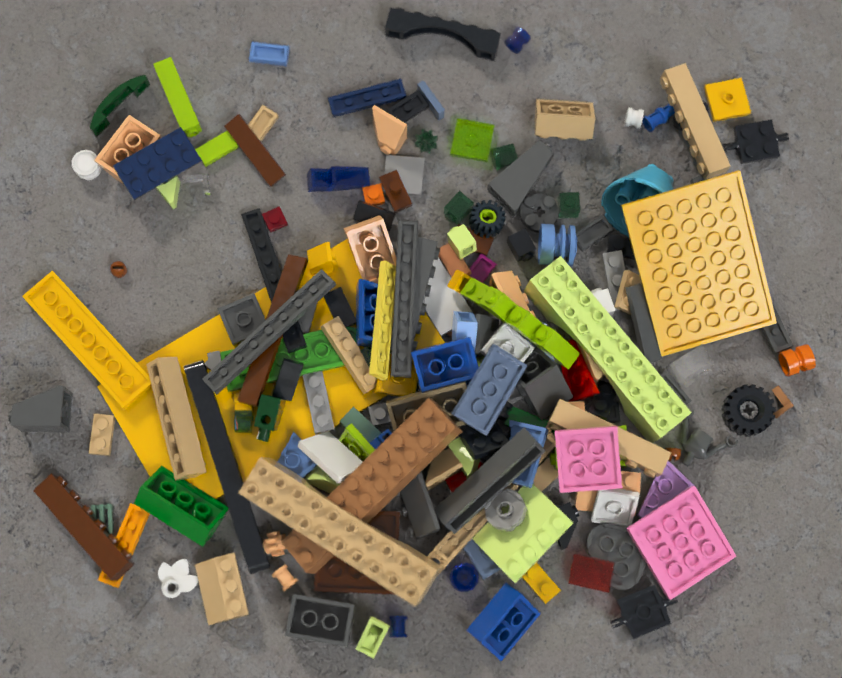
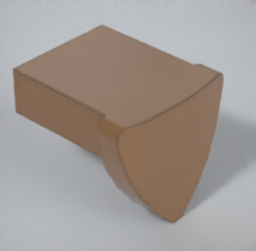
M779 385L772 389L783 405L781 409L773 414L776 419L794 407V404Z

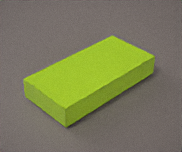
M225 131L195 150L205 167L239 147L230 133Z

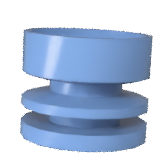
M541 224L538 240V264L550 265L554 257L561 256L563 259L566 257V263L569 266H573L577 253L575 226L569 225L566 234L565 225H561L559 233H556L554 224Z

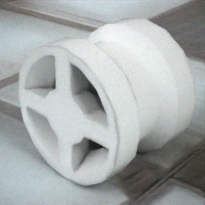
M628 107L625 126L634 125L636 128H640L644 110L639 109L636 111Z

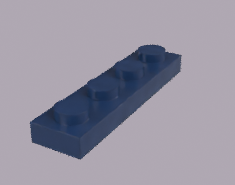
M397 79L328 97V102L334 118L372 108L374 105L380 106L406 98V93L402 80Z

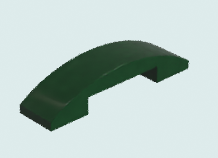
M145 75L132 78L119 85L101 102L90 124V129L94 136L97 137L110 125L106 117L131 93L138 98L150 86L149 80Z

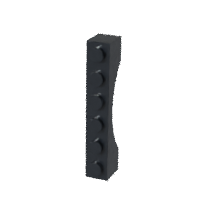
M390 8L385 26V36L400 40L421 34L444 35L464 44L476 57L495 61L501 33L494 29H481L476 25H464L455 20H442L438 16L429 17L420 12L412 13L402 8Z

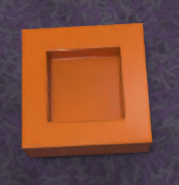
M381 183L362 187L366 203L374 206L385 204Z

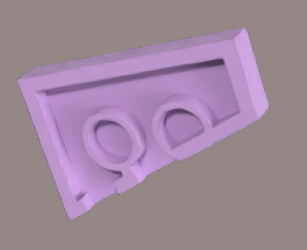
M668 461L662 475L659 477L655 476L637 516L640 519L694 485Z

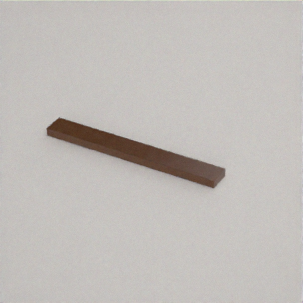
M288 254L266 320L298 291L308 263L307 258ZM283 335L250 364L238 398L239 403L254 407L259 406L261 394L264 392Z

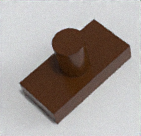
M397 170L379 177L394 213L412 206V202Z

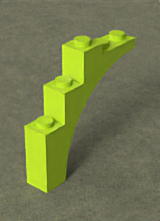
M471 277L460 292L465 298L506 323L556 363L568 370L580 353L560 334L541 323L529 311L516 305L509 297L496 288L489 287Z

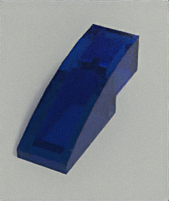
M331 166L330 169L311 168L307 173L308 192L343 191L370 186L369 167Z

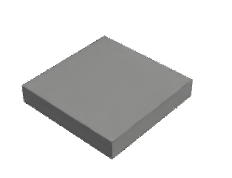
M386 155L385 174L397 170L408 195L421 197L425 158Z

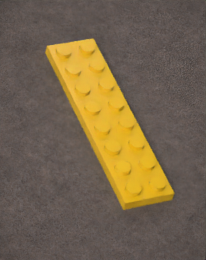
M53 270L22 296L124 410L152 386L149 375Z

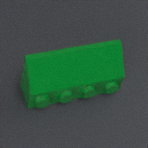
M163 466L140 487L134 502L141 509L202 547L213 536L229 511L227 506L184 479L175 480L173 472Z

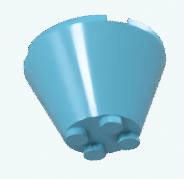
M649 164L647 167L612 182L605 189L601 200V205L604 206L606 212V219L616 230L629 237L621 205L673 190V177L657 168L656 165Z

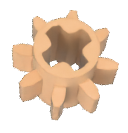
M280 531L267 533L268 538L263 540L265 552L271 554L272 557L284 555L286 547L281 541L286 535H280Z

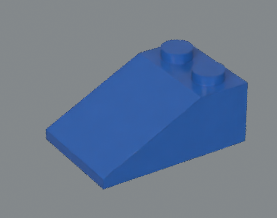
M471 337L411 352L422 392L470 380L479 368Z

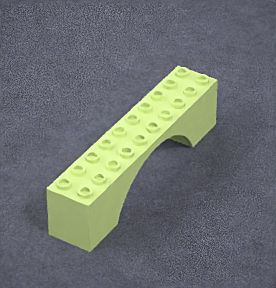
M561 256L529 280L524 289L525 294L549 322L554 323L567 332L595 361L616 391L625 415L647 441L653 443L659 440L691 414V411Z

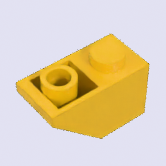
M325 242L307 250L311 275L317 274L321 269L325 273L334 272L333 265H337L335 248L330 247V242Z

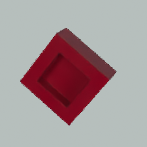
M280 206L262 214L270 233L288 226Z

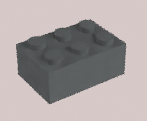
M293 594L285 636L348 647L355 605Z

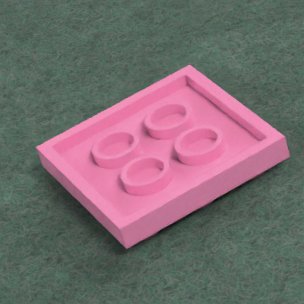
M617 426L555 430L560 493L622 489Z

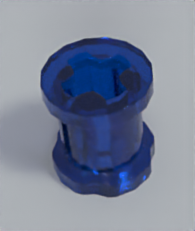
M389 616L391 620V633L389 637H407L405 633V620H407V616Z

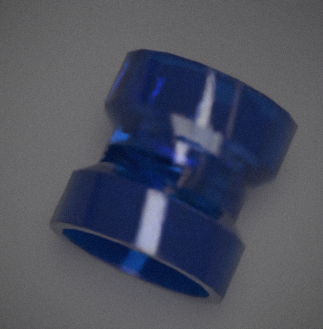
M516 27L513 35L505 40V45L513 53L519 54L523 49V45L527 44L531 37L523 28Z

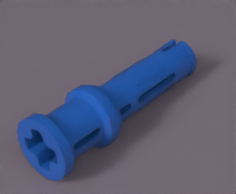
M669 104L663 108H657L651 115L644 116L642 120L644 127L649 132H652L661 123H667L668 118L675 114L673 106Z

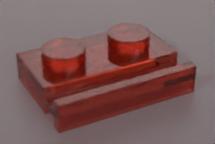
M573 554L568 584L609 593L615 562Z

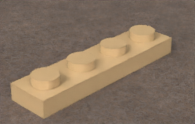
M339 316L322 325L320 328L362 393L365 394L375 388L377 378L369 375V362Z

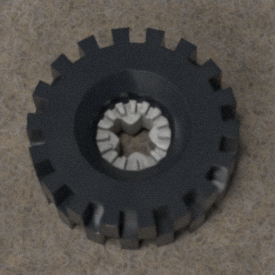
M745 384L735 388L724 399L723 402L725 403L721 409L724 410L722 418L726 419L724 422L726 426L730 425L732 432L737 431V435L741 436L744 434L745 437L755 436L766 430L772 424L771 421L775 418L773 413L776 411V407L772 405L775 403L774 399H769L768 396L771 394L768 391L764 393V388L761 386L756 388L754 384L750 386ZM745 406L748 409L752 408L753 412L750 413V416L747 413H743V410L746 409Z

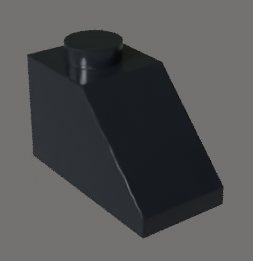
M570 502L558 506L573 522L557 540L561 550L568 547L578 522L577 517H579L576 506H572Z

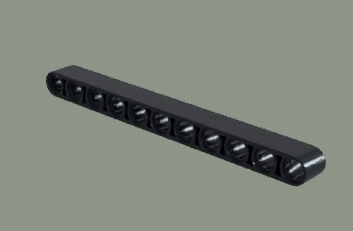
M203 360L185 365L184 371L249 573L251 575L269 569V560L264 550L250 501L238 493L244 483L215 393L202 379L208 374L207 368Z

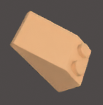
M380 215L343 228L362 279L378 283L381 261L386 260L396 266L397 257L384 219Z

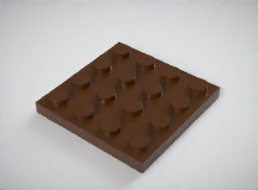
M380 511L367 523L399 541L400 512ZM335 555L315 574L314 592L396 595Z

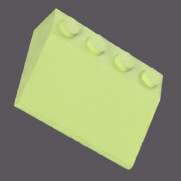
M532 484V488L522 486L517 491L527 506L525 518L519 526L514 528L513 531L507 532L494 528L488 522L472 538L515 583L573 524L534 484ZM509 505L501 508L502 514L510 511Z

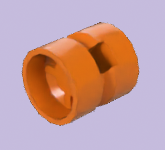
M807 344L796 347L795 351L792 349L782 351L778 355L781 369L787 377L798 374L800 370L805 372L814 369L816 366L813 351Z

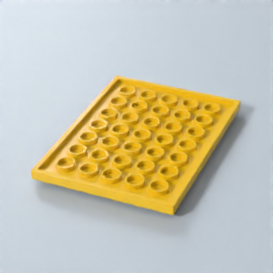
M737 170L621 205L661 356L777 323L741 171Z

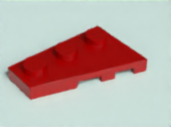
M568 340L567 342L580 354L569 370L563 366L561 368L563 377L573 395V398L568 402H577L600 392L576 341Z

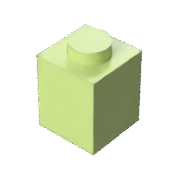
M464 224L459 227H453L447 233L448 243L460 260L477 251L476 241Z

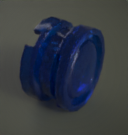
M466 562L459 563L452 569L450 582L457 591L469 592L478 584L479 574L472 564Z

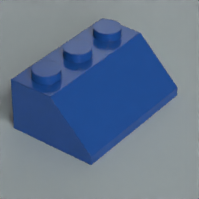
M359 279L356 286L357 345L372 348L378 284Z
M505 583L466 631L497 659L502 661L541 613L519 591Z

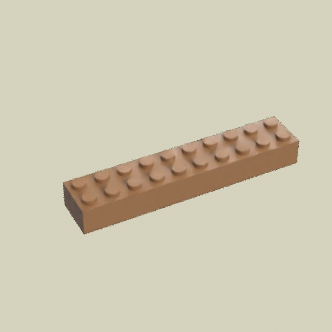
M428 398L327 498L355 517L368 523L440 454L462 430L435 401ZM295 529L281 541L306 573L316 574L334 556V554Z

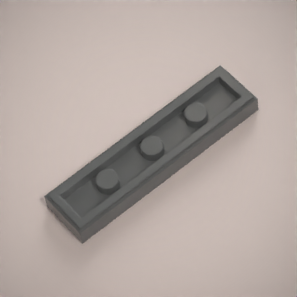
M638 283L625 287L639 350L650 363L662 359L642 284Z

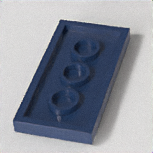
M180 127L113 165V168L133 200H136L200 163L202 160Z

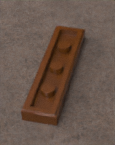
M240 114L224 126L269 186L272 187L286 176V173Z

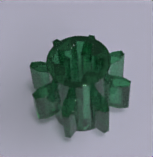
M422 129L420 135H415V139L418 140L415 142V147L420 148V153L424 151L430 154L432 148L437 149L435 142L438 140V136H433L432 130L428 132Z

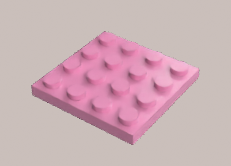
M695 486L689 487L626 528L669 600L736 557L735 552Z

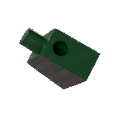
M261 394L254 426L259 427L256 439L268 442L271 431H277L286 400ZM266 416H269L271 419L269 424L265 422Z

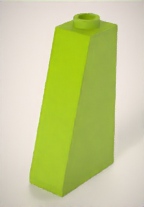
M169 57L154 63V68L179 127L182 128L187 137L191 138L198 135L202 129L172 58Z

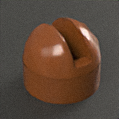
M116 261L111 265L110 271L114 277L121 278L126 275L127 267L123 262ZM114 267H123V269H114Z
M665 448V450L672 452L668 461L671 462L672 456L674 462L679 460L681 456L680 448Z

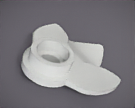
M186 559L178 560L172 566L163 562L159 567L158 577L162 582L161 590L168 598H175L181 592H190L198 583L197 576L188 574L189 565ZM171 583L175 584L173 591L168 590V585Z

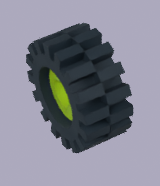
M482 200L481 204L478 202L476 206H473L469 217V225H471V230L475 229L474 233L476 235L479 232L480 237H483L485 234L486 238H490V234L492 237H495L496 233L499 234L501 232L506 216L505 211H502L503 207L501 205L497 207V202L493 205L491 200H488V203ZM487 216H490L491 219H489L488 221H485L483 219V217L486 218Z

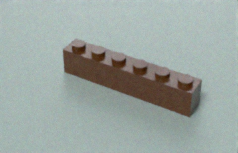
M51 473L33 491L109 579L118 581L135 565L131 560L132 554L125 548L122 550L118 545L120 542L118 538L112 533L109 535L105 530L107 526L99 518L96 520L92 516L94 511L87 504L83 505L79 501L81 499L80 495L75 490H70L67 487L69 483L61 475L56 476Z

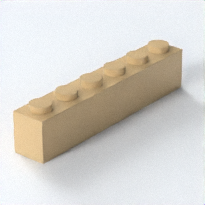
M686 63L666 69L661 76L660 83L668 94L667 98L670 106L674 108L676 121L681 124L683 137L690 145V153L697 161L698 172L703 175L704 180L726 173L731 165Z
M177 357L156 358L146 365L175 480L195 478L206 473V468L181 367Z
M562 399L557 402L547 423L551 425V429L554 431L616 426ZM617 426L620 459L625 461L624 464L633 469L638 467L644 470L643 473L652 478L662 475L672 452Z

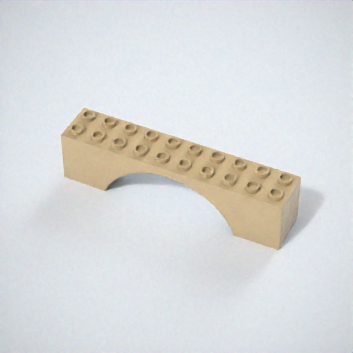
M260 457L238 492L413 606L421 603L442 569L441 565L408 544L386 535L347 512L318 492L304 478L272 458Z

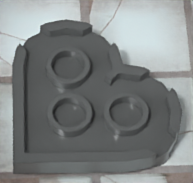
M610 523L595 526L587 537L586 547L588 555L601 563L602 580L616 590L632 588L639 582L645 565L644 558L625 527Z

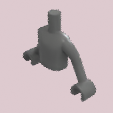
M694 411L683 420L681 442L685 451L688 452L682 461L685 466H689L694 457L707 459L726 447L733 448L738 444V440L733 445L728 442V439L731 437L730 435L725 438L724 442L708 450L713 438L707 433L696 428L688 438L689 421Z

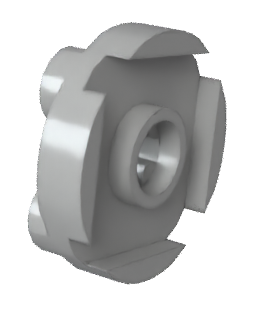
M505 489L485 506L486 519L494 528L510 532L524 520L527 506L519 493L512 489ZM509 505L510 511L502 514L501 508Z

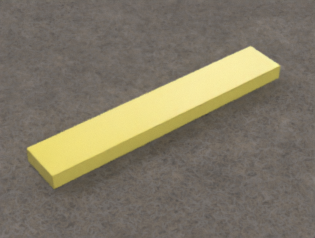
M386 260L380 262L369 375L380 380L388 379L395 300L396 266Z

